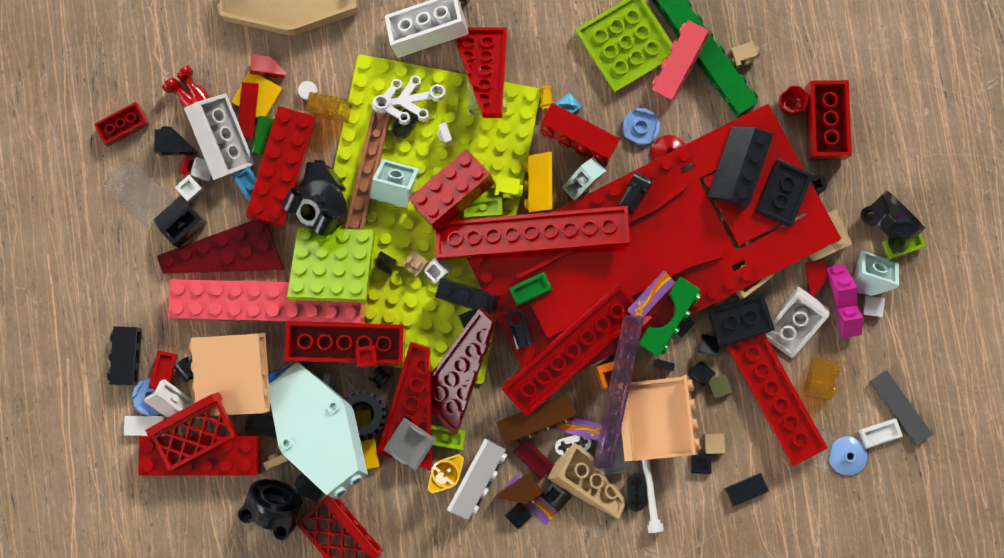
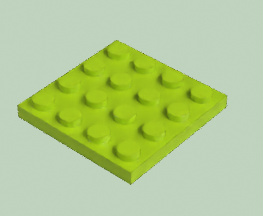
M623 0L575 29V33L614 94L660 67L666 57L669 58L672 52L670 51L671 40L645 0Z
M298 228L287 294L288 300L367 303L375 237L374 230L335 229L330 231L327 236H321L315 233L312 228Z

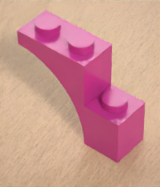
M845 264L827 267V278L834 297L837 328L842 338L862 335L863 316L856 305L858 287Z

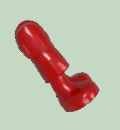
M189 65L182 67L177 72V77L188 87L189 93L183 89L176 78H170L162 85V89L165 92L175 93L180 97L179 103L184 108L209 98L203 86L194 83L192 78L193 70Z

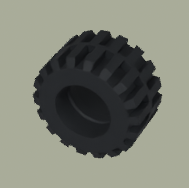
M357 390L353 394L349 393L344 400L353 409L359 405H368L373 410L374 418L372 422L365 427L357 426L361 441L374 439L373 437L378 436L384 429L387 420V411L384 403L379 396L377 397L375 393H370L367 390L360 392Z

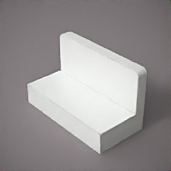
M165 379L159 382L154 394L147 396L144 400L167 418L193 404L191 398Z

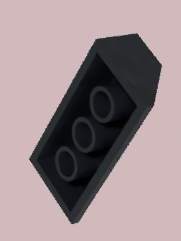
M732 126L707 198L742 211L749 207L774 134L755 127Z

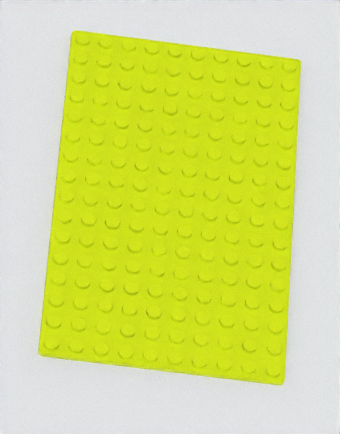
M362 54L358 55L333 169L346 187L345 192L342 191L346 200L347 213L344 222L337 229H344L373 110L372 102L376 95H384L394 79L402 81L403 89L400 92H395L392 98L399 97L409 84L410 78L415 75L421 78V86L414 89L410 95L430 92L431 87L436 84L442 85L445 88V98L442 101L437 102L431 99L413 103L421 109H427L429 118L425 122L418 121L406 138L398 139L394 136L392 126L397 118L391 116L381 161L385 159L419 168L412 195L466 149L484 166L495 182L479 198L495 197L498 176L521 179L520 185H523L525 176L524 161H528L540 100L539 88L504 82L503 117L483 118L467 74ZM400 105L394 106V108L398 109L401 112L404 110V108ZM409 111L407 112L410 115V118L416 117L414 113ZM422 113L420 114V116L424 117L426 116V114ZM445 122L453 144L448 146L445 145L444 141L440 142L437 131L440 130L439 124ZM403 125L401 128H396L398 130L397 134H400L401 132L405 133V125ZM520 196L518 198L514 197L513 200L502 198L503 216L517 215ZM372 199L365 230H374L375 237L367 303H365L364 324L405 325V358L411 341L430 347L432 373L464 330L459 315L472 309L435 298L439 282L434 284L423 270L416 277L401 266L412 250L426 259L428 264L436 258V231L419 214L411 202L405 208ZM464 210L453 220H463ZM381 251L398 262L391 275L375 265L378 254ZM466 258L445 260L451 266L452 271L443 279L447 278L481 289ZM491 314L490 316L496 321L495 315ZM493 329V332H492V335H491V338H490V341H489V342H491V343H492V339H493L494 329ZM491 346L483 358L475 382L477 384L484 382ZM381 364L401 369L403 368V365Z

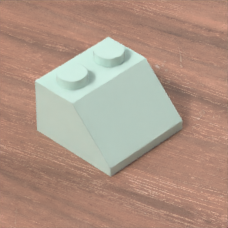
M382 159L372 179L370 198L407 208L410 202L408 198L412 196L419 168Z

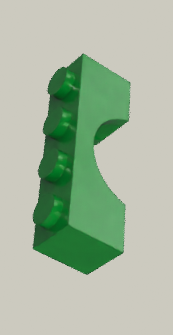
M679 277L668 294L674 305V313L671 320L663 327H648L637 344L657 357L660 354L664 355L670 346L667 344L670 337L675 338L680 330L677 327L680 321L685 322L689 316L690 311L688 309L690 305H695L701 296L698 294L700 288Z

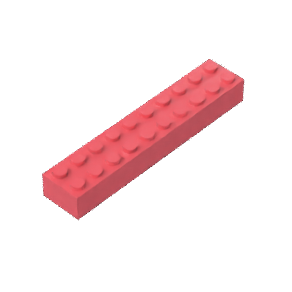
M170 279L168 318L201 321L274 323L290 321L364 324L365 303L288 300L289 282Z

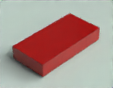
M164 351L157 352L149 389L156 390L159 382L164 379L171 384L175 369L174 365L178 357L177 354Z

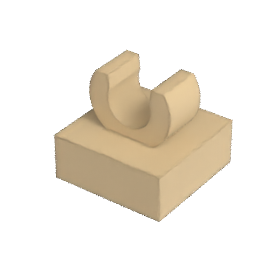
M412 250L401 266L418 277L428 264V261Z

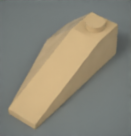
M574 443L556 461L547 479L563 490L619 519L627 501L614 484L608 481L604 475L605 472L593 461L592 455Z

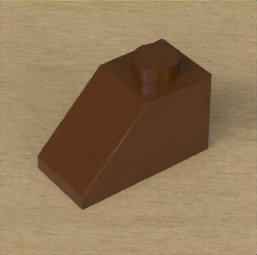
M529 472L497 493V496L500 499L523 504L530 502L534 504L541 499L542 491Z

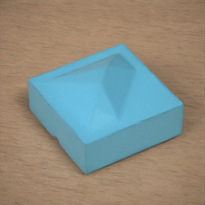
M568 93L555 103L573 114L582 108L571 93Z

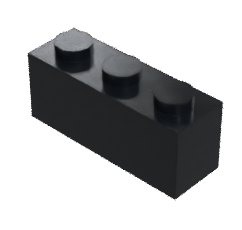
M445 278L440 279L435 298L475 311L483 308L491 315L496 312L500 295Z
M113 326V331L110 333L112 350L109 351L111 365L107 372L109 385L136 386L138 384L142 328Z

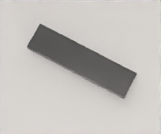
M887 370L869 381L915 446H918L933 435Z

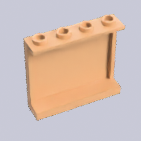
M265 333L191 338L189 348L192 353L191 371L194 376L192 389L195 392L194 403L210 394L219 392L222 397L220 401L227 415L256 414L271 411ZM217 407L211 409L210 416H218L220 414Z
M689 376L617 383L624 459L626 462L698 455V450H701L700 440L699 438L696 439L695 431L698 430V422L693 417V411H696L695 399H691V391H694L692 379L689 380Z

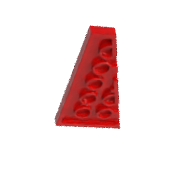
M467 27L469 34L456 38L454 41L483 118H502L507 27Z
M413 341L410 342L377 450V453L391 458L393 457L383 449L403 418H406L432 436L430 347ZM432 447L419 466L429 471L433 467Z

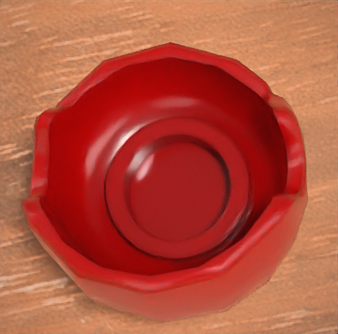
M789 86L786 91L780 94L778 106L788 116L800 115L807 108L809 95L800 86Z

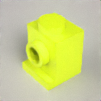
M498 176L495 197L503 195L502 198L513 200L514 197H522L524 185H520L521 179Z

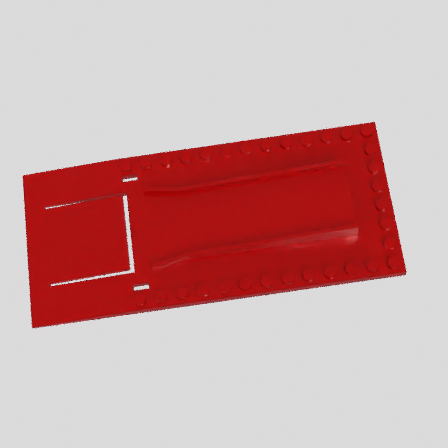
M769 104L711 131L553 211L618 207L619 202L628 189L631 178L637 171L653 180L645 196H642L634 212L628 211L630 245L466 258L481 289L500 295L494 315L521 368L618 282L636 301L664 270L674 282L679 277H682L700 288L698 294L701 296L695 305L691 304L688 309L690 316L841 240L836 227L811 182L796 217L806 213V216L794 221L792 227L784 226L738 250L734 247L710 199L707 198V194L699 179L717 170L731 127L740 126L761 129L774 135L749 207L742 211L721 202H715L738 246L782 225L756 213V207L777 159L802 170L804 168ZM693 163L695 168L682 173V168ZM715 173L703 179L709 190ZM744 260L747 265L734 271L732 266ZM544 272L553 290L520 306H516L509 288ZM672 287L645 315L651 316L655 320L649 327H663L671 320L674 313V305L668 294ZM519 310L525 314L533 345L516 349L508 323L510 312ZM515 313L512 315L511 321L518 325L522 322V316L519 313ZM644 332L631 345L639 342ZM618 336L578 372L629 346Z

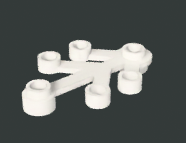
M415 75L410 78L409 84L400 96L392 98L395 92H400L403 89L402 81L394 79L384 95H378L374 98L372 107L375 112L379 114L387 112L399 119L401 125H407L410 122V115L407 112H401L394 108V106L400 105L417 115L419 121L425 122L429 118L428 110L421 109L413 103L431 99L437 102L442 101L445 98V88L442 85L436 84L431 87L430 92L410 95L414 89L421 86V78ZM425 113L426 116L421 117L420 114Z

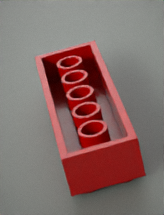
M278 106L247 208L246 217L248 219L285 229L289 212L282 208V203L289 189L297 188L316 124L315 116Z
M286 321L284 361L357 363L356 347L376 345L378 364L404 365L406 326L397 324Z
M167 435L160 436L162 444L169 446L171 437ZM190 435L189 439L198 442L199 435ZM204 435L201 444L210 446L213 437ZM237 435L172 471L168 470L152 436H139L138 476L260 475L262 435ZM175 438L172 448L181 451L184 441ZM187 443L185 453L193 455L196 445ZM171 452L170 460L174 465L178 463L180 454Z

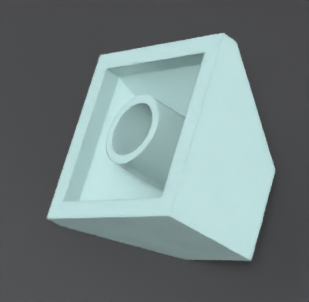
M861 251L853 275V280L858 287L857 292L873 296L898 288L899 262Z

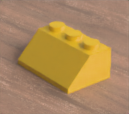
M552 152L528 156V161H524V173H528V180H524V191H528V199L524 201L525 210H528V214L552 212Z

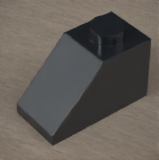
M163 126L161 129H155L154 152L158 155H197V150L173 127Z
M314 160V162L306 163L304 185L314 180H327L345 192L346 187L333 168L326 165L325 161Z

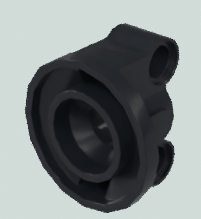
M314 180L299 188H290L282 203V208L285 211L296 214L303 224L308 228H312L315 233L321 236H327L330 231L339 228L344 222L347 213L346 200L342 191L335 184L327 180Z
M889 191L884 192L872 205L863 208L860 214L861 219L866 225H877L889 237L888 245L896 253L904 252L908 244L925 229L924 225ZM869 212H874L875 218L870 221L866 220V215ZM896 239L903 240L902 246L898 248L893 247V242Z
M273 479L257 480L251 484L244 505L238 511V518L243 523L254 521L261 528L273 530V535L278 540H286L296 528V518L302 505L301 495L295 493V489L284 482Z

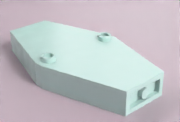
M296 362L277 379L269 383L270 403L278 446L281 453L326 495L338 499L343 497L350 488L360 484L363 478L368 475L354 410L347 401L307 367Z

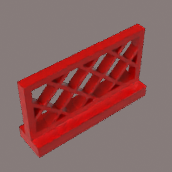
M219 392L210 394L145 430L148 437L152 436L169 471L237 436L220 401L222 397ZM217 407L220 413L218 420L209 417L211 409ZM196 417L204 419L201 429L193 426ZM208 421L217 423L214 433L205 430ZM179 426L187 428L185 438L176 435ZM220 426H226L230 435L226 437L218 435ZM191 430L200 432L198 442L189 439ZM204 434L213 437L210 446L201 444ZM162 435L170 436L169 446L163 445L159 437ZM175 438L184 441L181 451L172 448ZM187 443L196 445L193 455L185 453ZM171 452L180 454L178 463L174 465L170 460Z
M327 495L296 523L324 558H332L330 556V549H340V558L344 557V550H353V558H357V551L365 552L369 558H376L384 551L339 498L334 499ZM322 505L328 508L329 517L319 516V508ZM307 519H315V530L308 529L303 522ZM319 520L329 521L328 531L318 530ZM332 521H338L342 525L341 532L332 531ZM318 534H328L327 544H320ZM331 535L341 536V546L331 545ZM345 536H351L354 539V547L344 546Z

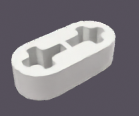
M573 435L557 440L555 443L556 452L559 455H563L565 452L558 449L561 442L564 441L565 444L571 443L573 445L574 442L580 441L581 436ZM583 437L584 440L588 441L583 449L588 450L591 446V439Z

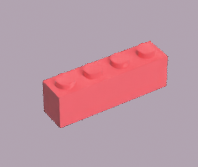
M688 20L687 24L683 23L679 31L681 35L678 41L675 40L671 45L670 51L672 52L669 58L666 57L664 59L660 75L657 74L652 82V85H654L652 90L671 100L677 98L711 34V31Z

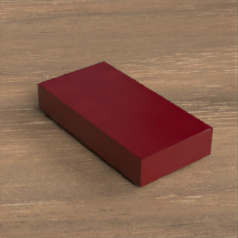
M527 438L513 451L540 479L554 466Z

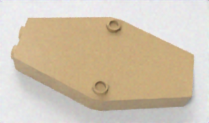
M220 0V3L217 4L218 14L226 22L288 36L298 35L359 13L358 0Z

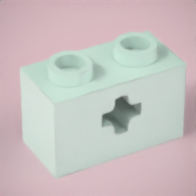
M592 157L578 168L562 188L575 201L585 194L606 170Z

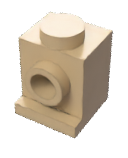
M753 41L731 48L728 55L734 62L735 69L738 70L741 65L748 66L754 63L755 58L760 57L758 47L754 46Z

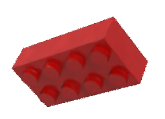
M137 102L94 123L103 143L108 147L150 125Z

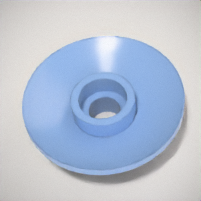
M848 436L840 437L831 444L828 451V460L831 467L839 474L855 475L865 467L867 451L858 439ZM848 453H852L853 455L851 460L847 459Z

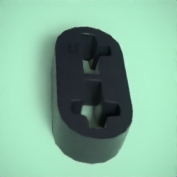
M417 115L415 118L411 117L409 124L404 126L405 133L397 134L398 130L396 128L403 126L399 123V119H397L392 126L394 136L398 139L406 138L419 121Z
M636 473L630 475L627 479V503L633 511H641L646 504L645 479ZM635 477L641 481V484H638V491H635V486L631 484ZM635 494H638V499L642 501L641 504H638L637 508H635L634 504H631V501L635 500Z

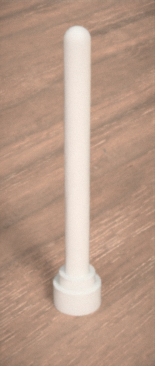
M642 460L650 514L649 525H647L648 533L663 532V523L658 519L650 460Z

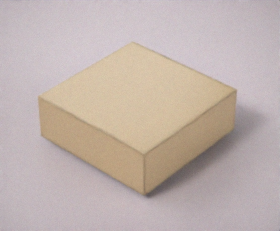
M724 433L704 434L705 454L725 453Z

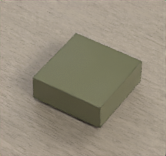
M726 374L713 378L708 382L714 399L733 392Z

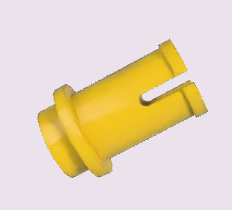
M551 86L539 88L541 95L540 108H542V111H548L551 103H554L552 102Z

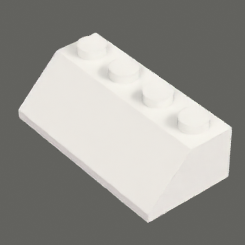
M429 0L385 15L390 46L398 58L469 34L459 0Z
M226 93L198 101L184 108L213 180L247 168V166L255 165Z
M486 438L484 439L447 511L469 519L470 516H475L479 509V506L476 504L480 498H485L489 490L486 488L488 482L494 481L498 473L495 471L498 463L502 465L507 456L504 453L505 448Z

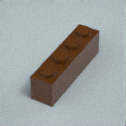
M567 393L542 403L527 417L523 412H520L496 423L504 443H509L512 446L521 442L519 439L527 435L529 439L539 435L538 430L545 428L546 431L556 428V423L563 421L566 424L574 421L573 416H576L577 413L570 395Z

